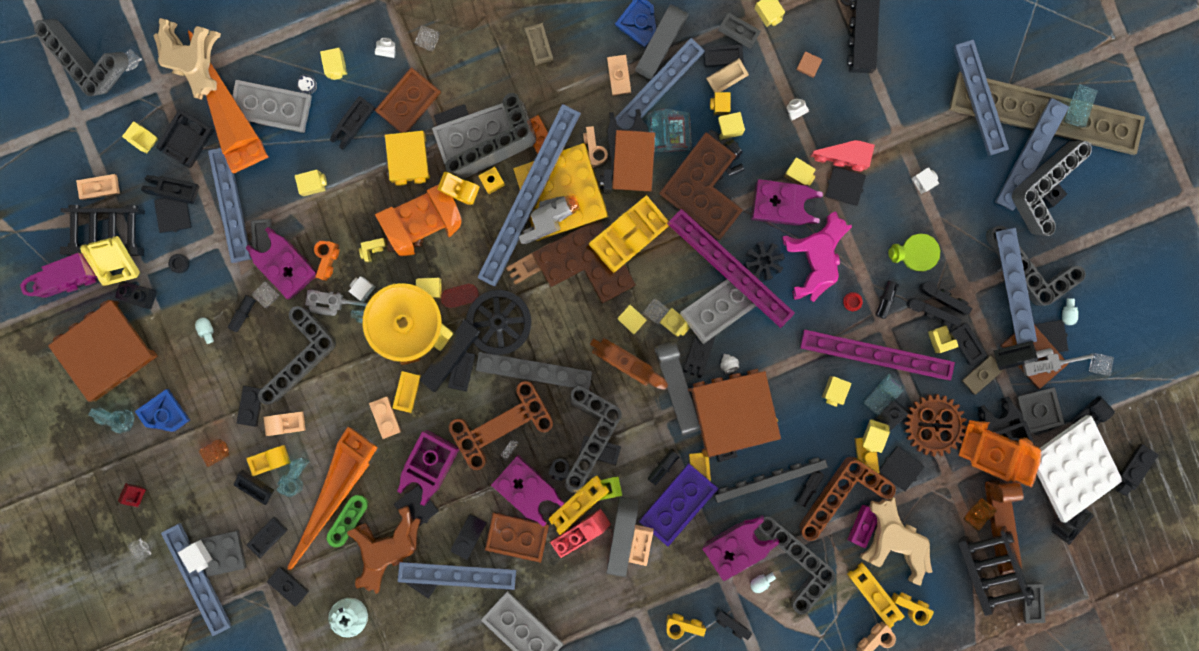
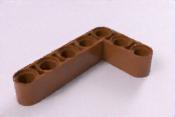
M847 457L801 521L799 530L802 536L808 541L816 540L857 481L885 499L892 498L895 495V485L856 457ZM857 463V468L854 471H850V465ZM868 474H873L871 481H865V477ZM841 479H846V484L839 487L838 482ZM889 484L888 490L881 492L882 486ZM830 495H835L834 501L827 502V498ZM818 511H824V515L821 518L816 517ZM807 527H814L811 533H805Z
M1011 480L985 482V491L992 536H1001L1000 531L1003 526H1006L1007 531L1012 532L1014 543L1012 544L1022 569L1012 505L1013 501L1023 500L1022 487L1020 483ZM1004 543L994 545L996 557L1008 554ZM1011 561L997 565L1001 575L1015 572Z

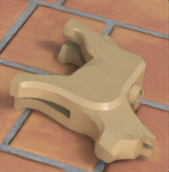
M160 18L158 34L153 35L158 49V62L160 66L172 69L173 74L185 75L191 86L194 98L202 100L203 95H208L211 90L217 89V82L210 77L208 69L212 46L217 38H220L221 33L209 32L208 29L196 26L190 46L182 44L174 32L177 24Z
M894 497L888 500L882 499L880 502L871 501L870 511L876 515L877 528L871 547L862 553L859 558L880 567L883 565L890 550L902 553L912 571L908 580L921 586L925 572L932 573L929 540L916 533V528L907 524L905 527L903 526L898 515Z

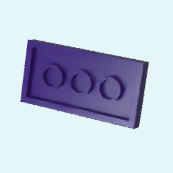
M688 463L640 518L639 522L644 527L653 528V534L666 546H669L718 490V487Z

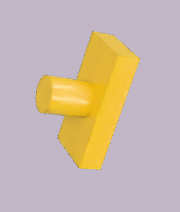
M863 437L854 438L857 459L879 473L877 451L870 452L863 447Z

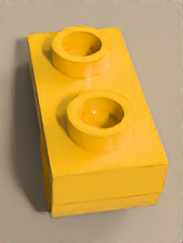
M444 172L437 190L467 205H473L480 187L472 182Z
M285 445L246 458L252 476L291 463Z
M903 592L900 595L893 593L891 600L907 608L909 618L917 625H926L932 618L934 611L929 608V604L921 600L914 602L911 600V596ZM922 611V617L915 619L916 612Z
M673 613L672 616L667 615L666 631L672 639L681 638L684 631L704 637L706 628L702 621L697 619L685 620L684 616ZM677 624L680 626L679 631L671 632L669 630L670 627Z

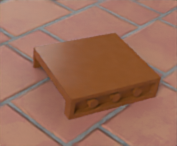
M104 301L100 304L98 310L86 314L83 321L71 325L68 328V332L53 338V342L48 345L88 402L99 400L158 357L154 350L148 349L117 306L120 304L119 301Z
M758 369L749 370L747 375L741 376L740 373L729 375L730 379L727 380L719 377L711 379L712 383L706 385L704 381L694 383L693 388L688 389V392L692 391L705 449H702L703 457H711L781 439L765 371L759 372Z

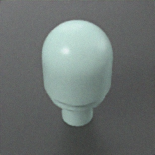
M1067 298L1066 307H1063L1062 321L1066 325H1074L1078 321V307H1075V299Z
M199 318L195 322L198 335L201 338L204 337L206 344L214 342L211 335L213 334V327L207 318Z
M773 572L766 576L764 574L759 575L751 581L750 587L753 592L761 593L771 586L770 582L775 580L776 577Z

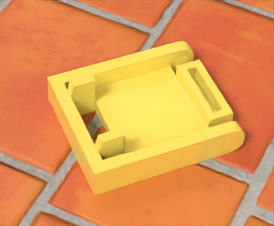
M118 236L80 247L83 256L102 286L137 278L140 273ZM124 268L122 273L118 275L112 276L110 272L112 270Z

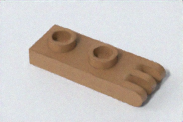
M533 253L506 268L507 271L515 268L516 271L510 274L511 278L519 275L520 278L513 281L515 285L541 271L532 255Z

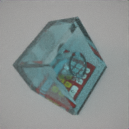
M665 108L647 112L648 132L655 133L654 151L675 152L692 150L690 112Z

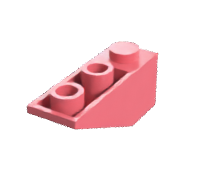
M855 140L815 150L811 153L810 157H814L815 161L822 163L826 161L833 162V165L838 167L851 166L852 170L862 172L870 167L875 145Z
M600 508L550 543L559 557L562 558L601 535L611 523Z

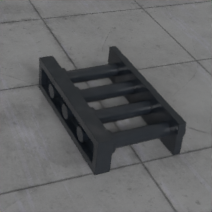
M68 205V208H61L62 213L70 214V243H68V247H60L61 255L71 256L76 253H82L80 244H78V214H89V243L97 241L98 214H108V238L111 239L116 236L117 214H128L127 243L125 248L130 256H144V248L137 247V244H135L136 214H145V211L138 209V206L126 205V208H81L80 205Z
M1006 526L1001 528V536L977 542L970 541L968 536L961 537L958 542L985 616L992 615L994 607L998 604L1025 598L1027 606H1031L1032 598H1035L1032 587L1027 585L1014 550L1012 532L1007 531ZM1002 543L1005 544L1008 554L981 561L976 559L974 554L978 549ZM1011 561L1015 572L989 579L983 578L981 573L983 568ZM1018 580L1022 590L997 597L990 596L988 592L990 586Z

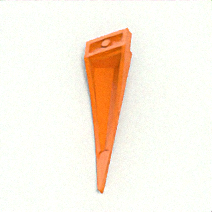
M188 30V35L191 42L193 34L191 31ZM210 62L209 75L217 82V89L211 90L206 95L222 153L231 172L234 174L268 158L262 141Z
M347 427L337 443L321 493L287 570H292L370 465L368 462L378 448L353 428Z

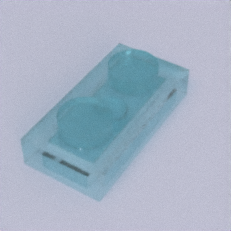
M1081 84L1077 85L1065 122L1081 128L1086 127L1098 90Z

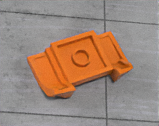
M439 185L428 189L426 194L394 209L390 207L375 214L388 240L399 256L414 255L412 243L445 228L450 238L460 228L461 216L453 197L437 190Z
M969 420L965 433L966 436H964L958 456L970 460L971 466L1005 481H1018L1032 487L1040 465L1041 450L1034 446L1032 441L1027 438L1020 439L1018 443L987 430L989 422Z

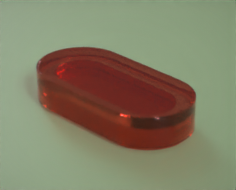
M472 284L450 288L442 293L441 302L448 308L473 303L479 297V291Z

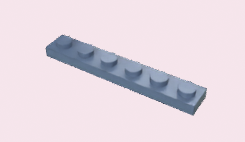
M690 38L615 117L618 126L622 129L631 128L634 124L636 109H640L641 118H643L703 55L705 50Z
M974 39L955 45L953 48L988 156L1009 150Z
M1053 98L1049 99L995 203L1014 211L1016 205L1012 199L1013 191L1035 172L1069 106Z
M221 148L209 150L208 154L231 263L251 260V255L245 248L249 245L235 175L231 172Z
M1016 228L995 231L1016 343L1037 342Z
M181 523L162 532L161 534L212 636L230 628L232 625L205 571L197 572L194 570L189 573L178 552L191 545Z
M399 563L398 582L515 590L516 570Z

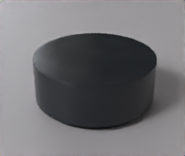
M174 254L170 257L168 265L173 272L184 273L188 270L190 262L185 255Z

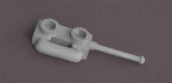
M310 289L307 291L305 305L309 306L308 310L311 313L335 316L337 310H341L342 304L367 306L368 303L346 300L341 293L333 294L331 291L325 293ZM318 303L327 304L329 308L318 306Z
M1048 348L1036 351L1037 357H1045L1044 360L1023 364L1022 366L1024 375L1032 376L1043 372L1051 373L1053 370L1056 372L1058 369H1061L1063 364L1093 359L1094 355L1089 354L1059 360L1058 354H1054L1053 350Z

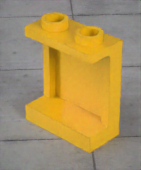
M424 131L385 135L389 179L392 183H395L396 186L407 185L408 181H414V183L419 184L425 183L427 179H430L425 145L427 141Z

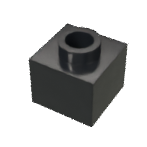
M1057 184L1042 200L1049 209L1058 204L1068 194Z

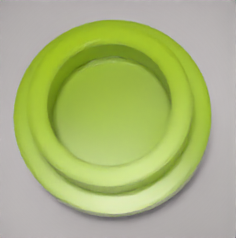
M893 244L888 252L889 258L893 263H899L905 258V248L899 244Z

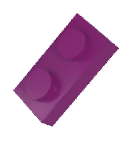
M861 506L847 539L865 549L877 524L876 515L870 511L868 506Z

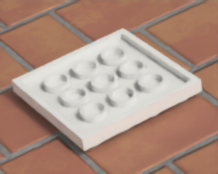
M1084 416L1039 448L1041 450V458L1037 475L1061 522L1066 523L1122 482V478L1092 416Z

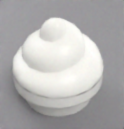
M723 354L720 368L725 374L733 373L739 369V361L734 356Z

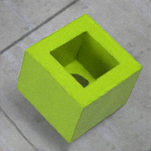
M619 477L601 480L600 483L603 487H607L609 493L600 500L622 496Z

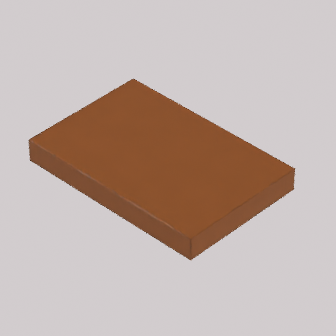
M411 67L375 111L399 132L406 133L435 101L441 91Z
M616 130L612 189L651 192L655 146L654 132Z
M1034 325L1037 342H1033L1035 350L1051 348L1054 354H1058L1059 360H1065ZM1015 333L1000 346L1006 348L1017 345ZM1045 357L1038 358V361L1044 360ZM1068 363L1061 365V369H1058L1056 372L1053 370L1051 373L1043 372L1027 377L1037 389H1040L1065 368ZM1019 365L1018 367H1019V368L1022 370V372L1024 373V371H1023V366H1022V365Z
M493 512L485 551L541 563L549 524L543 527L537 521Z

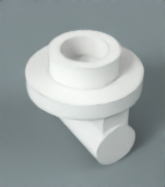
M381 38L376 42L375 55L395 58V43L391 39Z
M793 99L787 105L791 121L809 112L805 101L801 99Z

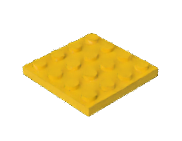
M585 143L562 151L533 210L534 212L539 208L541 201L564 196L568 197L574 214L561 222L558 221L560 230L536 241L609 217ZM534 161L513 168L520 190ZM530 216L529 220L531 226L534 227V229H536Z

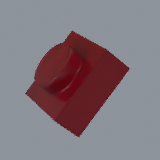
M125 483L118 502L124 505L139 507L146 489Z

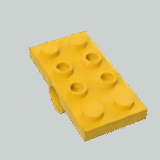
M646 195L593 239L589 245L608 268L615 273L669 227L667 224L669 221Z

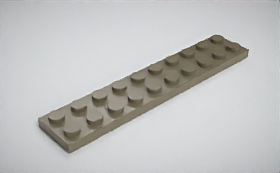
M958 72L949 110L975 116L962 73ZM986 78L1000 123L1033 131L1049 99L1053 98L1069 106L1054 136L1074 141H1087L1094 146L1131 155L1137 154L1145 121L1144 116Z

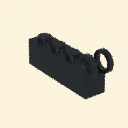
M840 0L843 5L850 6V10H853L852 17L849 19V28L852 29V33L848 38V47H851V53L847 57V66H850V72L873 73L877 67L880 0H847L849 2Z

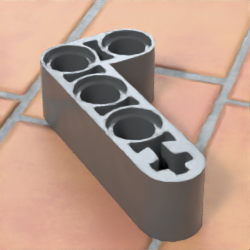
M670 4L643 53L635 72L649 80L655 76L679 30L685 24L689 16L688 12Z
M619 497L606 574L626 577L638 511L637 499Z

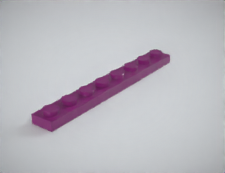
M682 209L667 223L780 328L795 314Z
M803 330L800 349L948 381L952 379L955 365L953 361L809 330Z

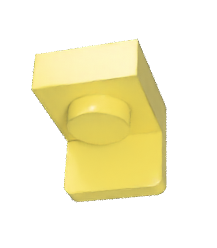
M380 238L362 242V248H359L361 259H364L367 263L372 262L370 251L372 250V253L384 251L383 248L387 247V240Z
M673 308L659 322L676 337L680 334L684 336L690 329L684 318Z

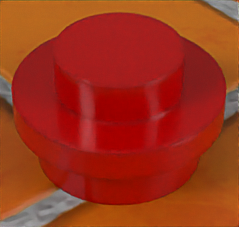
M848 293L843 299V305L848 311H857L862 307L863 300L858 293Z

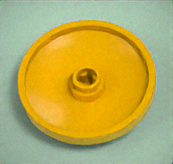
M393 284L379 290L370 299L363 314V331L369 345L378 354L393 361H412L422 357L433 348L441 332L442 319L437 303L425 290L411 284Z

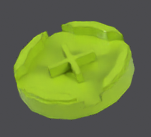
M928 234L913 235L905 240L903 244L905 248L903 262L911 270L918 272L930 270L940 259L939 244Z

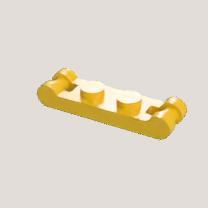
M598 476L592 478L548 519L551 524L556 526V531L559 535L565 533L573 523L609 493L607 487H603L600 483L601 479ZM593 487L597 490L595 494L591 491ZM561 517L565 520L564 523L560 520Z
M861 562L857 565V569L853 572H848L847 575L889 628H892L897 620L901 621L905 616ZM864 574L866 578L860 582L858 577ZM892 610L893 614L888 617L886 614Z

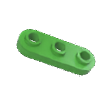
M355 495L349 499L327 534L329 545L340 547L346 543L349 538L347 531L356 527L368 508L366 497ZM356 501L362 503L360 508L356 506ZM346 517L351 518L350 524L346 523ZM336 533L341 535L340 540L335 538Z

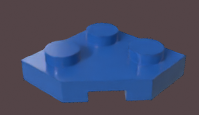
M633 0L617 20L615 26L644 49L656 31L654 6L647 0Z
M169 389L164 390L135 411L147 428L174 432L190 421Z

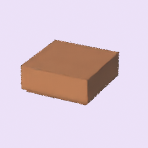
M805 51L796 70L814 78L823 59Z

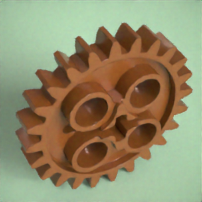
M927 394L926 400L923 397H919L920 403L913 401L915 407H908L911 413L906 416L908 421L903 422V424L908 425V428L903 430V432L909 433L906 439H912L913 441L910 445H917L916 451L919 452L923 449L924 455H928L930 452L931 456L935 457L937 452L939 456H943V450L950 454V447L957 449L955 443H962L959 437L966 436L961 432L962 429H967V426L962 425V422L967 420L966 418H961L964 411H957L960 405H952L954 400L949 399L947 401V396L944 395L940 398L939 394H935L932 398L930 394ZM925 410H928L930 414L927 420H924L922 417V413ZM947 411L949 417L946 421H943L942 413ZM919 422H923V423L951 424L952 427H951V428H943V427H935V428H934V427H929V426H919L918 423H919ZM924 429H927L928 431V437L926 439H923L921 437V432ZM945 430L947 432V438L945 440H942L940 438V434L942 431Z

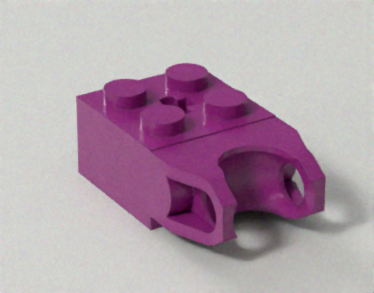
M758 179L755 183L751 220L796 226L808 223L818 224L820 219L806 213L804 203L807 199L823 197V192L815 191L805 185ZM774 198L778 204L774 207L773 203L769 202V200Z
M267 227L265 231L271 240V246L268 251L261 253L251 245H247L245 248L250 253L255 266L286 299H293L316 278L317 270L287 238L278 235L270 227ZM293 268V270H292V274H293V275H292V276L287 275V273H288L287 270Z
M76 253L42 266L43 271L24 279L20 287L23 295L45 298L67 291V293L79 289L78 286L94 284L98 278L83 254ZM33 281L35 282L32 286L34 291L30 293L26 290V285L28 282Z
M429 430L422 431L401 473L397 492H404L411 482H416L423 489L420 504L425 506L430 497L439 490L460 450L459 447ZM431 453H434L436 457L433 461L431 460Z
M519 455L491 485L524 516L537 521L543 527L547 522L539 512V504L549 500L562 507L565 503L558 496L555 488ZM521 478L523 480V487H517L514 480Z
M763 515L755 519L744 520L705 542L703 551L723 582L761 561L770 550L779 545L777 538L762 541L755 536L754 531L764 522L765 518ZM727 551H729L730 553L734 552V555L728 554Z

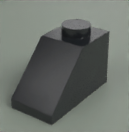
M470 514L450 552L468 560L487 522Z

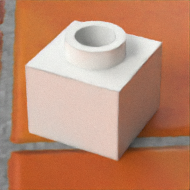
M929 167L911 178L921 194L939 184L937 174L930 170Z
M360 276L359 279L355 278L350 284L351 289L348 292L364 302L375 289V286Z

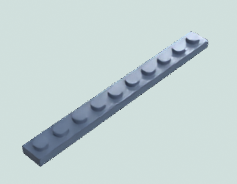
M562 104L477 278L492 286L497 285L519 240L518 236H521L581 113Z

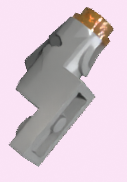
M567 195L541 201L539 208L531 214L536 229L531 227L524 230V234L518 236L521 244H528L560 230L558 221L561 222L580 209L574 195Z

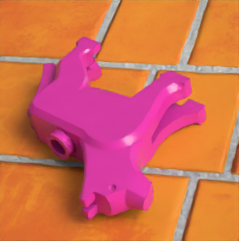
M836 211L827 216L825 227L817 233L803 239H795L789 236L782 237L783 245L786 246L787 251L805 252L812 270L807 276L803 287H794V291H792L794 300L811 294L810 300L814 302L819 295L838 280L837 265H840L838 254L834 253V250L839 240L852 228V225H846L845 220L840 219Z

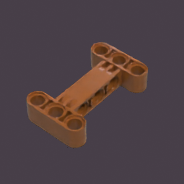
M524 381L517 386V394L522 401L521 404L480 427L471 430L466 420L462 418L455 419L450 423L449 431L471 469L480 470L485 466L487 458L482 450L483 446L532 420L540 432H548L552 428L553 419L531 382ZM523 384L530 386L531 392L529 395L521 393V386ZM532 401L539 402V411L534 412L530 409ZM542 418H547L550 422V426L546 429L539 425V421ZM456 422H460L463 424L462 432H456L454 430V424ZM465 439L472 441L473 446L471 449L464 447L463 441ZM474 456L482 458L480 466L473 464L472 459Z

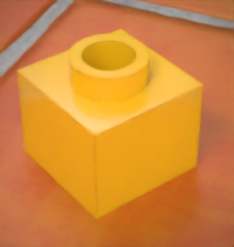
M715 92L713 98H710V110H713V115H729L730 92Z
M495 167L478 176L488 194L505 186ZM490 176H493L495 178L494 182L492 183L488 182V178Z

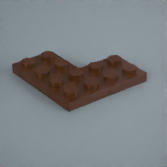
M706 132L659 194L679 210L682 209L697 224L720 241L743 209L713 186L737 155Z
M601 220L592 222L532 254L550 288L584 271L602 304L635 287L636 284L625 264L613 273L589 245L593 239L605 230Z

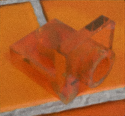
M221 439L215 440L198 450L207 467L230 456L228 445Z
M980 498L963 519L979 531L994 516L997 509L983 498Z

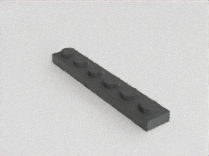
M479 352L476 371L572 388L583 387L587 390L590 388L592 371Z
M814 457L808 460L809 463L803 465L796 463L790 465L791 469L785 471L781 468L772 471V475L766 477L764 474L753 477L754 481L748 483L746 480L735 483V487L729 489L728 486L721 487L717 490V493H714L716 502L719 503L828 468L825 459Z

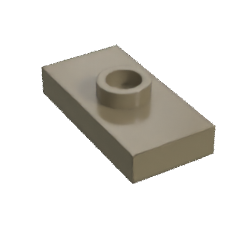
M543 23L524 28L535 66L553 61Z
M989 355L961 381L973 395H976L1003 370L999 371L996 360L992 355Z

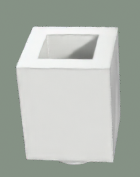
M201 540L178 552L189 573L194 570L197 572L204 570L208 567L207 563L213 560Z

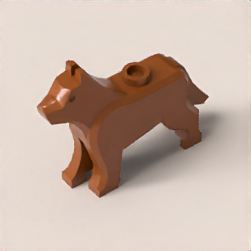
M594 338L591 341L590 345L595 347L592 351L593 354L645 386L650 384L664 390L667 388L668 383L654 372L653 367L605 338L601 342Z
M407 505L398 509L402 520L395 529L393 536L376 540L366 523L347 531L348 536L358 543L364 563L362 574L355 580L356 589L364 587L368 591L374 590L375 594L379 593L383 574L387 566L391 563L392 566L399 565L400 562H404L403 558L410 556L416 551L418 527L421 519L416 518L413 521Z

